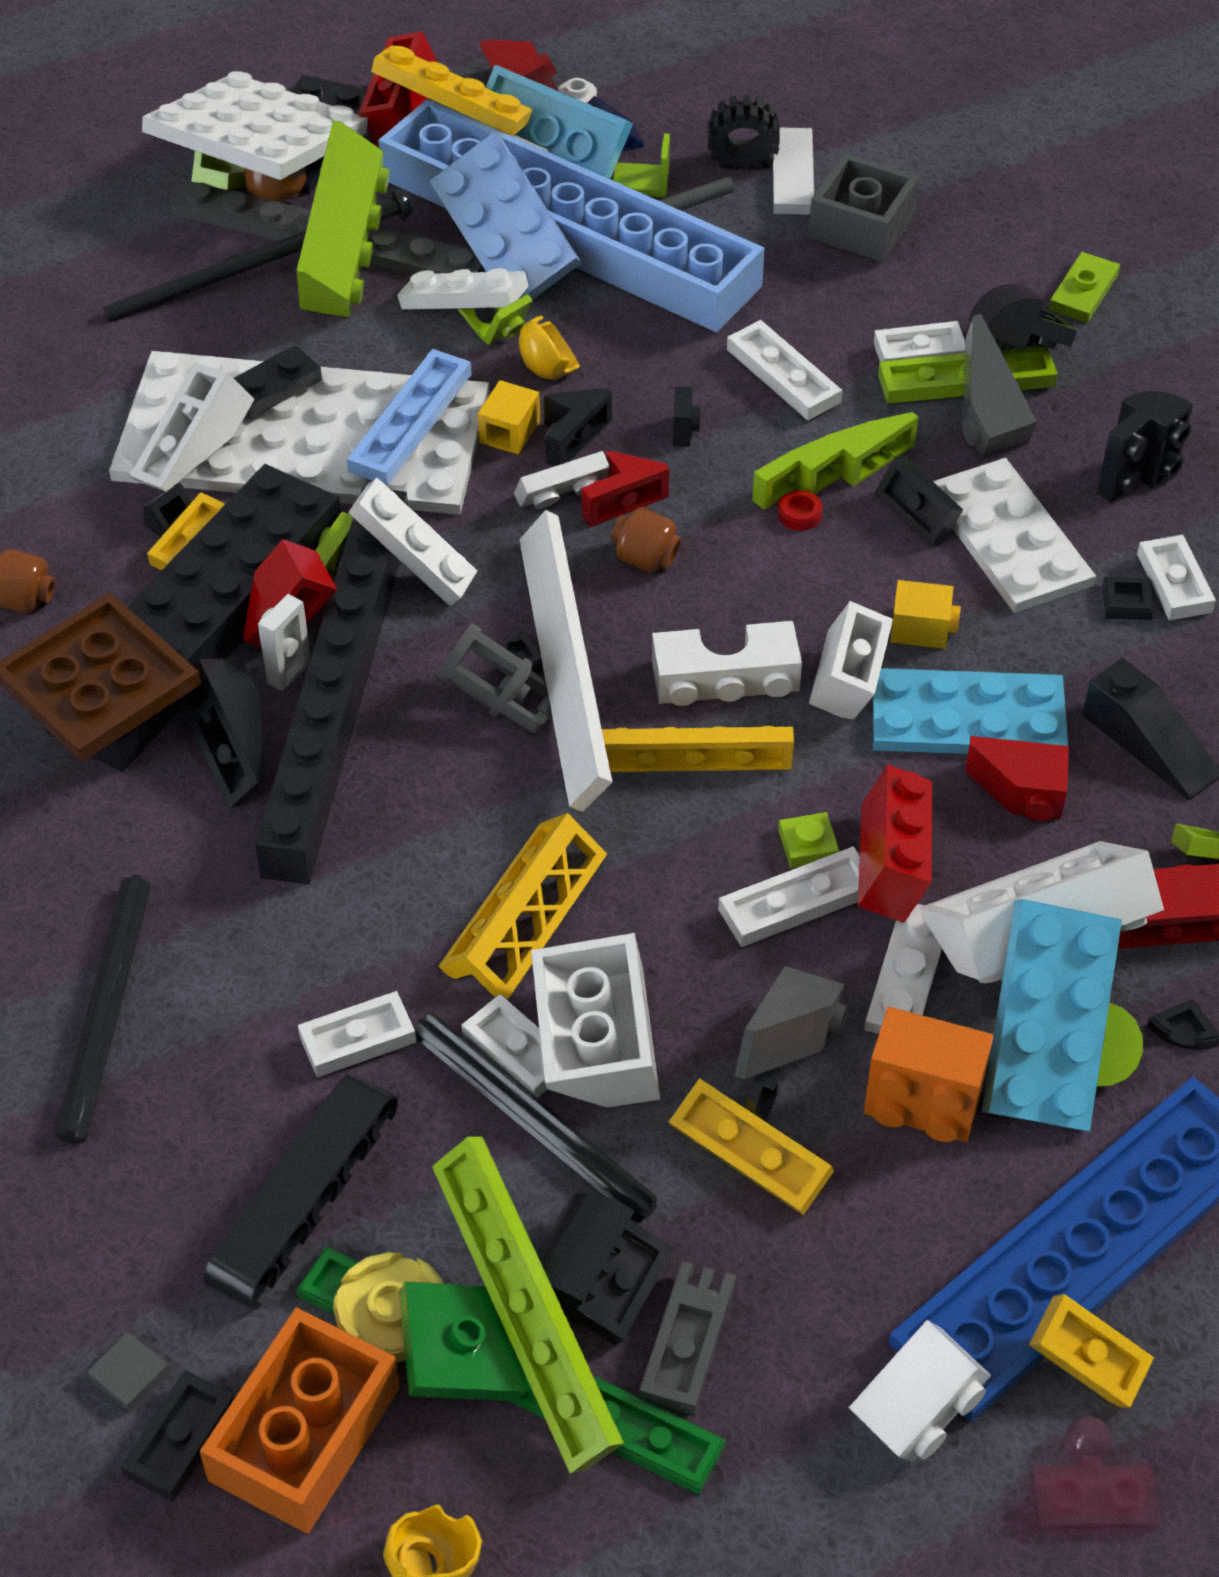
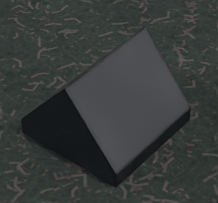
M181 483L175 484L167 492L162 493L143 507L144 526L160 538L192 503Z

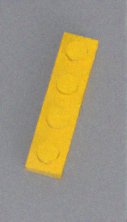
M392 45L374 57L371 72L508 135L514 136L529 124L532 109L520 104V101L514 96L493 92L485 88V85L476 79L463 78L450 72L449 68L441 63L428 62L414 56V52L406 47Z
M717 726L712 728L602 729L610 772L792 770L794 749L793 727L726 728Z

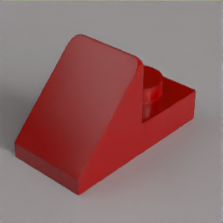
M606 451L604 455L609 464V469L604 479L582 487V517L591 528L620 517L622 514L625 515L633 512L636 508L646 507L669 498V467L663 462Z

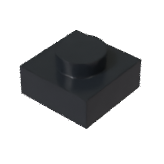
M675 387L673 446L690 447L691 432H700L701 406L692 405L693 387Z

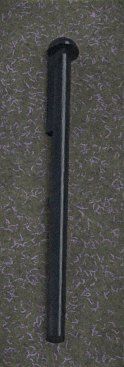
M399 189L391 190V197L376 202V205H381L380 221L397 214L404 221L411 215L413 210V201L410 195ZM306 231L239 256L236 254L218 264L103 306L104 313L108 321L111 322L301 251Z

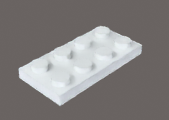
M1007 458L933 481L964 509L952 529L1014 613L1095 585L1096 575Z

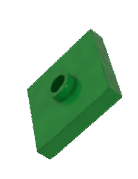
M404 1282L399 1290L409 1396L520 1401L527 1392L524 1371L486 1286Z

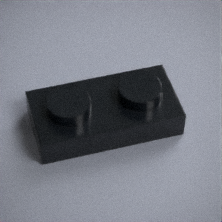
M293 345L233 379L254 398L252 405L246 413L252 419L320 382L322 374L321 367L300 348Z
M895 456L874 492L930 546H938L944 543L964 510L907 457Z
M184 1370L121 1465L123 1476L174 1502L202 1459L200 1450L235 1399L234 1394Z

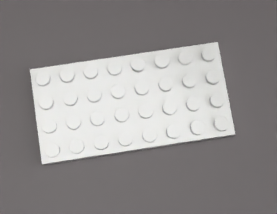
M151 351L109 470L111 481L141 483L129 475L195 362L227 372L234 378L264 361ZM321 367L322 380L252 419L245 415L234 436L178 483H181L184 488L237 493L264 464H267L339 496L340 503L354 504L360 496L362 487H366L372 480L348 472L347 458L412 375ZM466 381L387 486L390 490L407 492L408 507L412 510L461 515L479 438L477 413L489 396V382Z

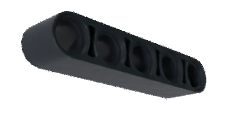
M352 1073L344 1075L216 1248L206 1266L204 1283L252 1310L258 1309L261 1306V1303L257 1302L267 1287L273 1289L292 1262V1259L288 1257L297 1244H305L323 1218L319 1215L328 1201L334 1203L353 1176L349 1174V1171L358 1159L364 1161L382 1134L378 1133L386 1119L392 1121L398 1108V1097Z

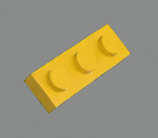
M700 1078L669 1120L672 1128L801 1215L806 1213L834 1172L830 1164Z

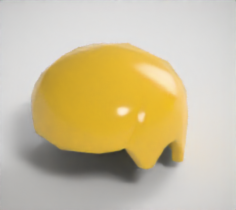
M538 316L526 322L520 330V355L526 367L541 379L559 380L578 369L580 365L555 325L548 321L537 324L543 319V316Z
M434 1505L420 1512L406 1513L390 1526L383 1551L384 1562L392 1577H470L479 1559L482 1539L474 1520L469 1515L454 1519L445 1514L440 1505ZM429 1553L436 1560L437 1568L435 1573H433Z

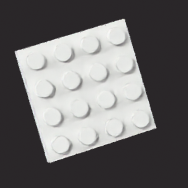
M231 72L228 76L216 82L208 83L205 87L193 93H187L170 104L161 105L159 109L143 116L142 132L281 180L324 157L333 120L344 123L362 136L367 133L368 118L360 117L358 114L353 113L351 108L346 106H331L319 102V98L314 95H298L286 91L285 87L281 84L262 83L252 79V76L248 73Z

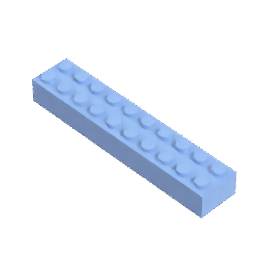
M426 99L379 139V149L383 151L384 168L390 169L389 183L446 208L429 181L495 131L508 147L582 262L576 267L577 269L716 333L762 287L764 247L429 99Z

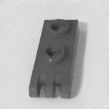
M682 1261L639 1390V1398L653 1405L695 1417L735 1290L737 1275L725 1273L720 1291L718 1292L711 1290L716 1272L715 1269L704 1267L697 1286L690 1284L694 1273V1264Z

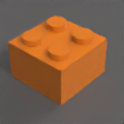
M888 1006L871 1058L863 1114L873 1116L878 1123L886 1127L898 1128L905 1125L924 1130L931 1138L940 1142L960 1140L968 1143L983 1090L994 1034Z

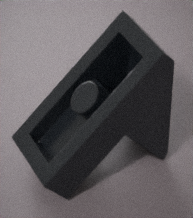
M600 388L552 393L544 396V424L549 426L544 438L547 464L555 467L570 462L612 421V391Z

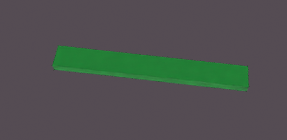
M325 1246L297 1288V1297L334 1315L333 1304L335 1294L337 1296V1291L341 1286V1280L347 1271L359 1262ZM524 1373L527 1392L520 1401L509 1402L544 1418ZM593 1376L624 1442L613 1453L700 1495L725 1448L726 1440Z

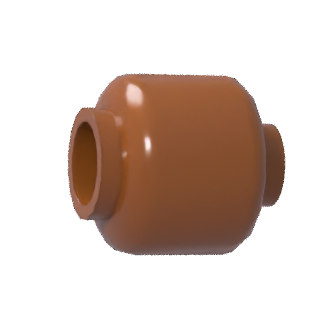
M644 507L636 508L629 517L622 514L611 534V540L617 542L615 548L617 559L647 574H654L661 568L668 570L682 542V537L677 535V525L673 520Z
M13 548L3 550L0 553V607L22 614H30L39 607L41 602L48 604L54 593L56 579L53 576H49V565L45 558Z

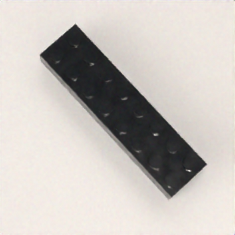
M264 464L135 597L127 608L191 665L198 659H227L244 641L243 634L254 572L282 539L316 550L323 530L326 527H332L341 513L339 496ZM179 700L173 702L91 757L124 772L180 711L182 707ZM45 728L46 734L49 735V736H51V737H53V738H55V737Z

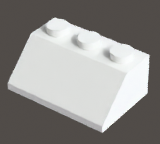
M635 933L531 950L546 1089L606 1108L659 1100L660 1092L644 973Z

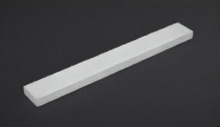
M545 510L519 541L569 807L583 812L612 783L559 517Z

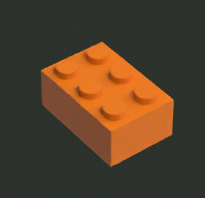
M296 1307L201 1448L200 1455L208 1482L309 1534L400 1389L396 1357Z

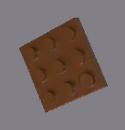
M112 593L106 594L0 661V685L81 762L201 685L199 671Z

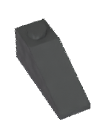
M981 314L973 316L966 336L962 430L967 443L970 446H975L983 458L1029 443L1037 421Z
M785 966L745 1027L734 1076L747 1079L821 1052L831 1034L839 1036L842 1032L848 1012V1005L840 1003L845 984Z

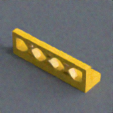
M569 813L540 823L438 967L446 975L454 979L472 974L494 997L501 994L508 1000L533 964L531 950L544 948L607 853ZM571 841L587 856L580 869H568L566 847ZM545 878H556L559 899L555 905L543 904L541 883ZM520 914H532L534 936L527 942H518L516 919ZM496 950H506L509 972L503 981L486 965V962Z

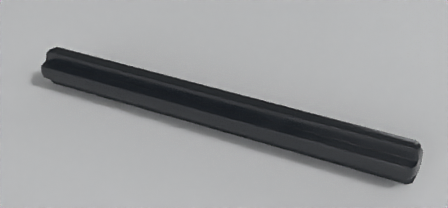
M133 874L132 877L123 878L119 887L55 1129L56 1136L65 1140V1143L84 1142L88 1136L151 890L150 883L142 880L140 875Z
M428 1012L415 1023L413 1028L416 1039L605 1197L616 1200L633 1209L634 1213L631 1218L634 1221L642 1222L653 1213L657 1207L655 1194L435 1013Z

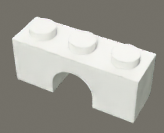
M793 621L746 625L745 648L732 655H718L705 648L701 641L699 629L652 633V667L659 704L673 703L678 706H686L698 700L721 699L722 701L732 702L739 700L743 696L767 694L770 697H783L790 692L800 691L802 660Z

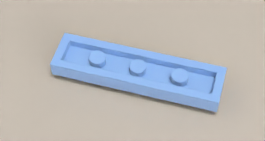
M432 349L347 458L348 472L372 481L377 477L388 486L472 375L471 362Z

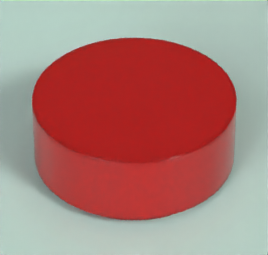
M803 490L791 491L783 495L778 502V519L789 529L797 531L809 530L816 527L822 519L823 504L819 497L811 492Z

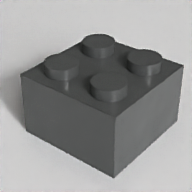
M844 153L811 199L808 238L884 263L915 216L920 176Z

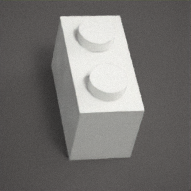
M849 601L828 629L809 701L810 705L842 718L853 720L875 694L893 621L892 618Z
M926 1320L849 1408L899 1458L911 1462L918 1456L921 1459H926L945 1440L947 1433L943 1429L958 1412L962 1416L966 1415L981 1401L986 1393V1389L982 1385L991 1375L941 1327Z

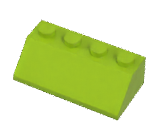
M335 120L332 121L297 267L300 309L349 317L352 305H360L364 280L359 279L361 267L368 268L371 261L373 243L367 241L370 229L377 231L379 226L381 205H376L379 193L386 194L390 169L384 168L383 151L344 123Z

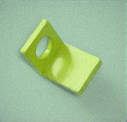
M664 133L661 165L617 162L613 181L650 197H666L669 178L670 134Z
M527 294L506 307H493L497 313L491 324L480 321L475 314V308H458V311L481 340L491 345L502 337L510 339L520 332L525 324L524 319L533 300Z

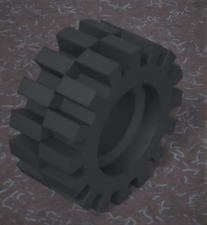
M743 95V101L738 102L737 96L729 97L730 105H727L724 100L718 103V111L713 109L710 113V119H708V151L711 150L712 159L714 161L719 159V166L724 169L728 164H731V170H738V167H744V170H751L750 166L753 165L756 166L757 170L763 169L764 160L770 164L774 160V154H778L780 123L777 112L774 113V107L770 103L764 107V99L757 97L754 103L750 102V95ZM739 128H749L759 133L758 136L750 140H737L728 134Z

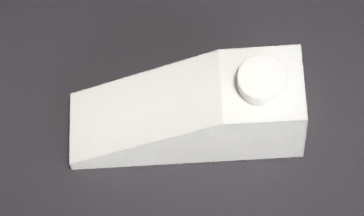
M195 362L129 476L136 481L167 492L234 436L254 398L227 372Z

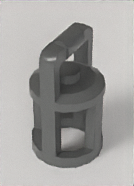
M472 622L435 678L444 684L450 682L490 709L489 714L497 717L504 714L526 730L538 733L543 726H547L552 720L546 680L532 671V662L527 658H524V660L520 659L481 633L482 628ZM469 650L506 674L497 689L460 665ZM529 690L542 697L533 714L520 706Z

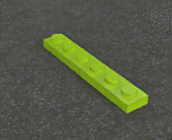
M467 1137L432 1166L433 1171L569 1473L584 1472L620 1447L624 1442L483 1137Z

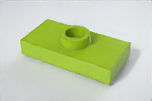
M1081 252L1051 298L1049 310L1088 323L1118 276L1120 264Z

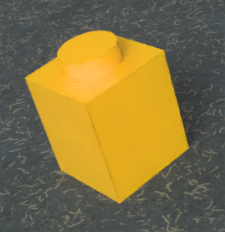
M499 380L477 413L479 443L519 455L540 422V393Z
M898 580L890 643L946 649L948 633L958 634L961 606L952 605L954 586Z

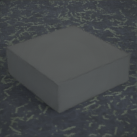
M127 1331L87 1371V1375L92 1383L131 1413L171 1371L166 1361Z

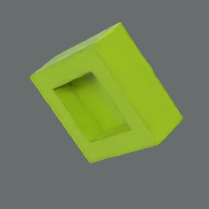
M827 812L779 820L778 831L790 868L804 866L839 852Z

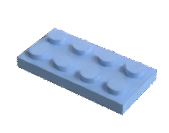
M495 131L429 181L486 272L497 268H504L507 272L525 271L529 287L519 299L528 294L533 300L582 263L508 147Z

